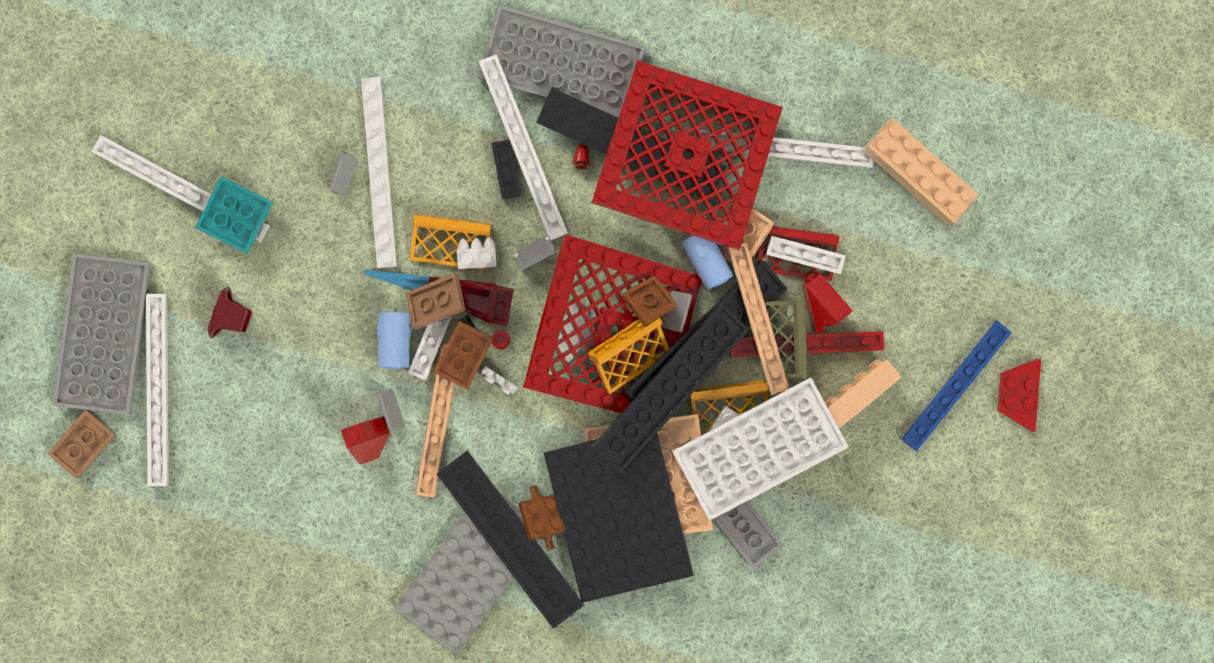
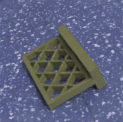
M805 300L764 302L765 306H771L776 311L769 320L777 313L786 320L779 329L770 321L771 325L777 330L774 336L779 332L787 339L780 348L778 347V351L787 358L782 364L783 367L788 361L795 365L796 374H787L785 372L786 378H808ZM784 305H793V313L789 318L780 312ZM787 322L794 327V333L789 338L781 331V328ZM788 341L795 347V352L790 357L781 350ZM760 360L761 379H766Z

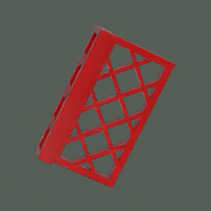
M775 226L771 228L766 238H770L772 235L794 242H802V244L811 243L813 247H816L814 244H819L818 248L820 249L825 245L833 246L832 252L835 253L840 238L836 234ZM764 241L759 247L757 264L767 256L766 253L763 255V249L767 252ZM770 256L774 262L770 268L776 274L807 277L813 271L818 273L815 267H812L807 273H801L797 267L800 263L795 264L793 261H790L793 267L788 271L782 270L778 264L784 259L776 262ZM829 271L828 276L823 277L826 280L832 281L833 272Z

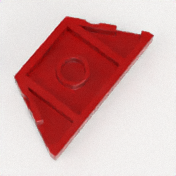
M1035 359L1000 373L997 411L1025 427L1030 432H1036L1041 359Z

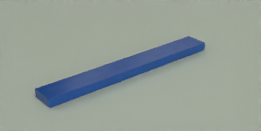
M996 320L901 440L917 451L1012 332Z

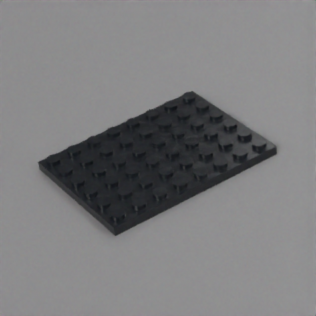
M658 432L621 474L614 470L591 448L597 439L544 452L559 516L566 528L564 535L580 598L583 603L694 576Z

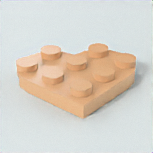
M733 202L726 205L729 212H731ZM722 208L715 211L718 220L726 217ZM752 208L743 242L747 241L751 258L755 255L775 224L774 221ZM720 245L724 258L732 262L728 247Z

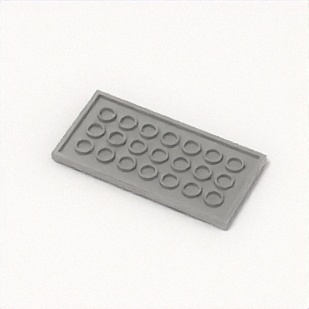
M499 5L484 59L497 54L509 87L512 89L547 98L551 88H554L619 118L637 60L642 61L646 46ZM480 69L478 79L486 81L482 69Z
M73 253L53 406L131 415L151 263Z
M504 497L523 522L520 508ZM464 512L397 604L395 610L457 654L513 575Z

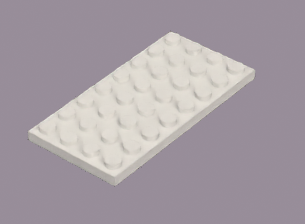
M809 378L673 450V453L710 521L847 449L849 446L812 378Z

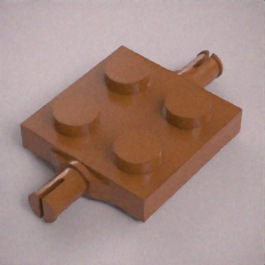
M537 485L530 486L532 498L518 503L528 539H544L547 550L554 549L552 537L566 531L565 525L559 516L555 496H540Z

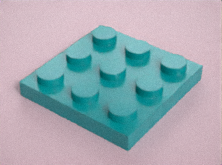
M221 176L195 228L248 254L274 202Z

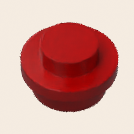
M497 331L492 335L494 337L492 345L496 349L503 350L509 346L510 336L507 332Z

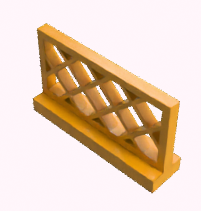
M415 214L410 260L458 267V262H455L451 256L457 249L449 254L443 244L452 239L458 247L459 243L453 237L458 232L466 235L468 238L467 243L469 241L472 243V239L477 235H484L487 239L490 237L492 224ZM418 227L426 228L430 235L422 240L417 234ZM439 230H445L449 235L442 243L435 236V233ZM431 236L439 244L432 251L424 243ZM422 244L428 254L424 257H415L416 248ZM439 247L447 254L442 260L436 259L432 254ZM486 267L472 269L486 270Z
M660 317L645 326L638 319L588 352L590 360L595 363L607 393L611 394L648 369L669 349L660 326L662 325ZM655 329L656 335L654 340L649 339L650 332ZM639 339L642 340L639 350L633 349L634 343ZM647 341L653 342L650 352L644 351ZM661 344L663 351L659 354H654L657 345ZM626 350L624 359H617L619 353ZM631 352L637 353L634 363L628 361ZM642 354L648 355L646 362L642 365L639 364ZM610 360L608 371L603 370L602 364ZM616 362L622 363L619 373L613 372ZM627 364L632 365L631 372L625 375L624 372ZM611 375L617 376L616 382L610 386Z
M761 380L697 388L690 395L692 415L697 413L700 415V421L704 418L711 424L707 430L701 431V436L707 433L715 420L712 422L705 417L709 409L713 408L719 414L721 412L713 406L718 399H723L728 403L727 407L731 405L738 411V414H743V410L749 403L754 407L757 406L751 401L755 395L763 394V403L768 400L767 382ZM736 397H743L746 400L741 409L732 404ZM704 401L709 406L701 414L696 410L695 402Z

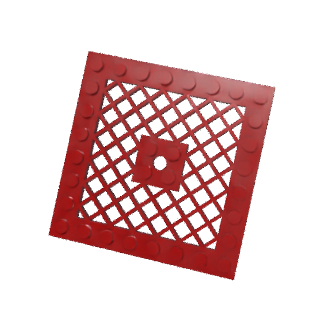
M637 60L591 203L739 251L783 107ZM658 91L661 99L654 102L650 94ZM663 91L670 92L671 94L666 96ZM646 97L650 104L642 107ZM676 97L680 104L672 108L668 100ZM682 97L688 98L689 100L684 102ZM664 102L668 110L660 114L656 106ZM694 102L698 110L690 114L687 105ZM699 102L707 104L708 106L702 108ZM652 108L656 116L648 119L645 111ZM682 108L686 116L678 119L675 111ZM712 108L716 116L708 119L705 111ZM718 108L725 110L726 112L721 114ZM641 114L644 122L637 125L639 116ZM671 114L674 122L666 125L663 117ZM701 114L705 122L696 125L693 117ZM731 114L734 122L727 125L723 117ZM736 114L744 116V118L739 120ZM659 120L662 128L654 131L651 123ZM689 120L693 128L685 131L681 123ZM719 120L723 128L715 131L711 123ZM749 120L753 128L745 131L741 123ZM647 125L650 134L642 137L639 129ZM677 126L679 131L675 130L672 136L669 129ZM707 126L711 134L703 137L699 129ZM737 126L741 134L733 137L729 129ZM635 131L638 140L631 143ZM665 131L669 139L661 143L657 135ZM693 132H696V134H697L698 137H695V136H692V135H689V134H690V133H693ZM726 132L729 140L721 143L718 135ZM755 132L751 142L748 135ZM653 137L657 145L649 149L645 141ZM714 138L717 146L710 149L712 142L708 140ZM744 138L747 146L740 149L736 141ZM641 143L645 151L637 155L633 147ZM671 143L670 148H669V151H668V155H667V153H666V151H665V149H664V146H666V145H668V144ZM732 143L735 152L728 155L724 146ZM660 149L663 157L655 160L652 152ZM720 149L724 157L716 161L712 152ZM628 150H630L633 157L625 160ZM686 150L691 151L693 158H684L683 152ZM749 150L747 159H745L742 152ZM648 155L652 163L643 166L639 158ZM738 155L742 163L734 166L730 158ZM709 156L712 163L705 166L707 157ZM636 161L640 169L631 173L627 164ZM665 161L663 168L668 170L661 172L658 164ZM726 161L730 169L722 172L718 164ZM624 167L628 175L620 178L622 169ZM654 167L658 175L649 178L646 170ZM715 167L719 175L710 178L707 170ZM744 167L742 176L740 177L737 170ZM642 172L646 181L637 184L634 176ZM677 172L687 176L680 178ZM733 172L737 181L729 184L725 176ZM673 173L676 181L668 184L664 176ZM703 173L707 181L698 184L696 178L701 179ZM630 178L634 187L625 190L622 182ZM691 178L695 187L687 190L683 182ZM721 178L725 187L717 190L713 182ZM661 179L664 187L656 190L652 182ZM648 184L652 193L644 196L640 188ZM679 184L683 193L675 196L671 188ZM709 184L713 193L705 196L701 188ZM739 184L738 189H737V192H736V196H735V194H734V192H733V190H732V187H734V186H736V185ZM636 190L639 196H635L629 193ZM667 190L671 199L662 202L659 194ZM697 190L701 199L693 202L689 194ZM727 190L732 199L724 202L720 193ZM655 196L657 202H654V201H651V200H648V199H650V198H652V197ZM685 196L689 205L681 208L677 200ZM715 196L720 205L712 208L708 199ZM673 202L676 208L667 205ZM704 202L707 211L700 214L696 205ZM733 202L731 212H729L726 205ZM692 208L694 214L685 211ZM722 208L726 217L718 220L714 211ZM710 214L713 220L704 218V216Z
M564 234L523 388L622 413L632 400L624 392V386L619 388L621 393L612 392L611 394L606 392L605 387L603 389L595 386L599 382L603 385L594 361L590 360L592 366L586 370L582 364L583 361L589 358L588 352H590L587 343L591 341V345L599 346L613 337L611 335V328L613 326H617L619 333L637 321L638 317L632 316L634 312L628 310L626 302L619 291L624 288L627 290L631 289V284L635 281L640 284L643 282L642 279L647 280L655 276L661 285L668 286L665 288L667 292L676 291L675 289H677V292L692 295L683 332L665 329L660 325L670 348L689 329L701 284L699 275ZM591 263L600 267L594 270ZM586 265L589 274L582 277L579 269ZM608 268L617 272L611 275ZM603 270L606 279L600 282L596 274ZM576 274L578 280L573 283ZM625 274L632 275L635 277L628 280ZM620 276L623 284L617 287L613 279ZM592 277L595 286L589 289L585 281ZM609 283L612 291L606 294L602 286ZM581 284L584 292L577 296L574 288ZM598 289L601 298L595 301L591 293ZM571 294L573 299L568 302L569 296ZM615 295L618 303L612 306L608 298ZM587 296L590 304L583 308L580 300ZM604 301L607 308L601 307L599 310L597 305ZM576 303L579 311L572 315L568 307ZM621 306L624 313L615 310ZM593 308L596 316L589 320L586 312ZM566 313L568 318L563 321L564 314ZM582 315L585 323L578 327L575 319ZM595 322H597V323H596V326H595V329H594V327L592 326V324L595 323ZM571 323L574 330L567 334L563 326ZM588 327L591 335L584 339L581 331ZM655 329L649 334L653 340L655 338ZM561 332L563 337L558 340L559 333ZM577 334L580 342L573 346L569 338ZM639 339V340L636 341L634 344H636V343H638V342H639V344H641V341H642V340ZM566 342L569 349L562 353L558 345ZM652 343L649 344L648 346H645V348H644V351H645V352H649V350L651 349ZM658 344L656 349L660 353L663 351V347ZM583 346L586 354L579 358L576 350ZM626 350L619 353L618 359H624L622 354H625ZM554 351H555L556 354H557V357H555V358L553 359V355H554ZM631 352V357L628 361H635L637 353ZM572 354L575 361L568 365L564 357ZM610 360L605 362L608 368L611 362ZM561 361L564 368L556 372L553 364ZM622 363L615 366L613 372L620 370ZM578 365L581 373L574 377L570 369ZM628 366L625 369L626 375L630 373ZM595 370L598 378L591 381L588 374ZM564 373H567L569 379L562 378L559 376L563 375ZM612 375L616 382L617 376ZM584 377L587 384L577 381ZM635 379L630 380V383L632 384Z

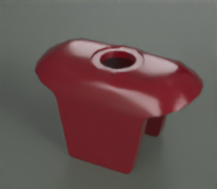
M229 286L220 292L207 329L210 339L216 337L223 329L246 332L252 311L233 301L232 291Z

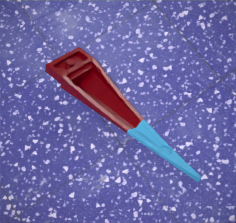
M374 270L363 271L366 275L409 290H414L441 279L439 277ZM459 280L465 306L464 312L488 323L508 325L514 293L513 288L498 286L496 283Z

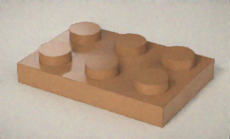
M455 273L406 292L412 327L414 329L425 327L465 311L459 277Z
M85 410L48 452V455L78 479L117 434L89 410Z

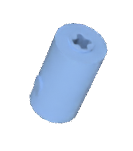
M691 236L681 242L706 290L713 287L716 288L734 276L717 243Z
M378 313V367L386 369L409 368L410 313Z

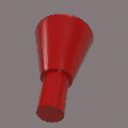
M579 143L572 160V164L577 169H586L587 166L591 165L588 148L582 143Z

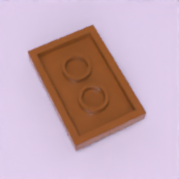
M460 320L433 372L468 390L494 337Z

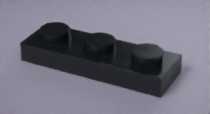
M510 140L492 142L502 200L521 196Z

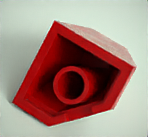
M811 273L804 279L805 282L801 285L811 328L815 333L823 332L825 330L824 326L828 327L838 324L853 312L822 274Z
M384 416L341 429L347 449L360 465L378 459L390 436Z

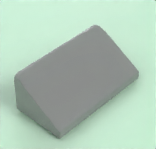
M344 153L340 155L329 187L331 191L346 195L357 164L355 158Z
M671 291L670 296L677 303V306L664 315L662 328L683 332L692 295Z
M394 391L379 394L378 399L389 431L405 427Z

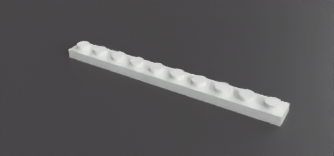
M497 54L480 60V67L549 240L551 241L564 234H568Z
M381 77L361 78L377 268L397 267Z
M699 129L703 137L711 134L709 130ZM693 132V133H690V134H689V135L698 137L697 134H696V132ZM726 132L718 135L721 143L729 140ZM732 133L733 137L739 135V133ZM748 135L751 142L754 135ZM774 137L768 157L873 168V160L862 151L864 147ZM714 138L708 140L712 142L710 149L717 146ZM744 138L736 141L740 149L747 146ZM732 143L724 146L727 153L735 152ZM749 150L742 153L748 155Z
M100 135L91 151L201 211L204 210L212 195ZM263 224L256 238L257 241L262 242L270 225Z
M146 294L147 486H169L167 294Z

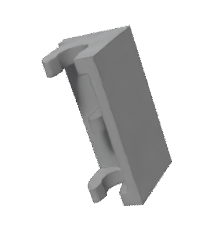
M546 235L513 254L524 272L557 253Z

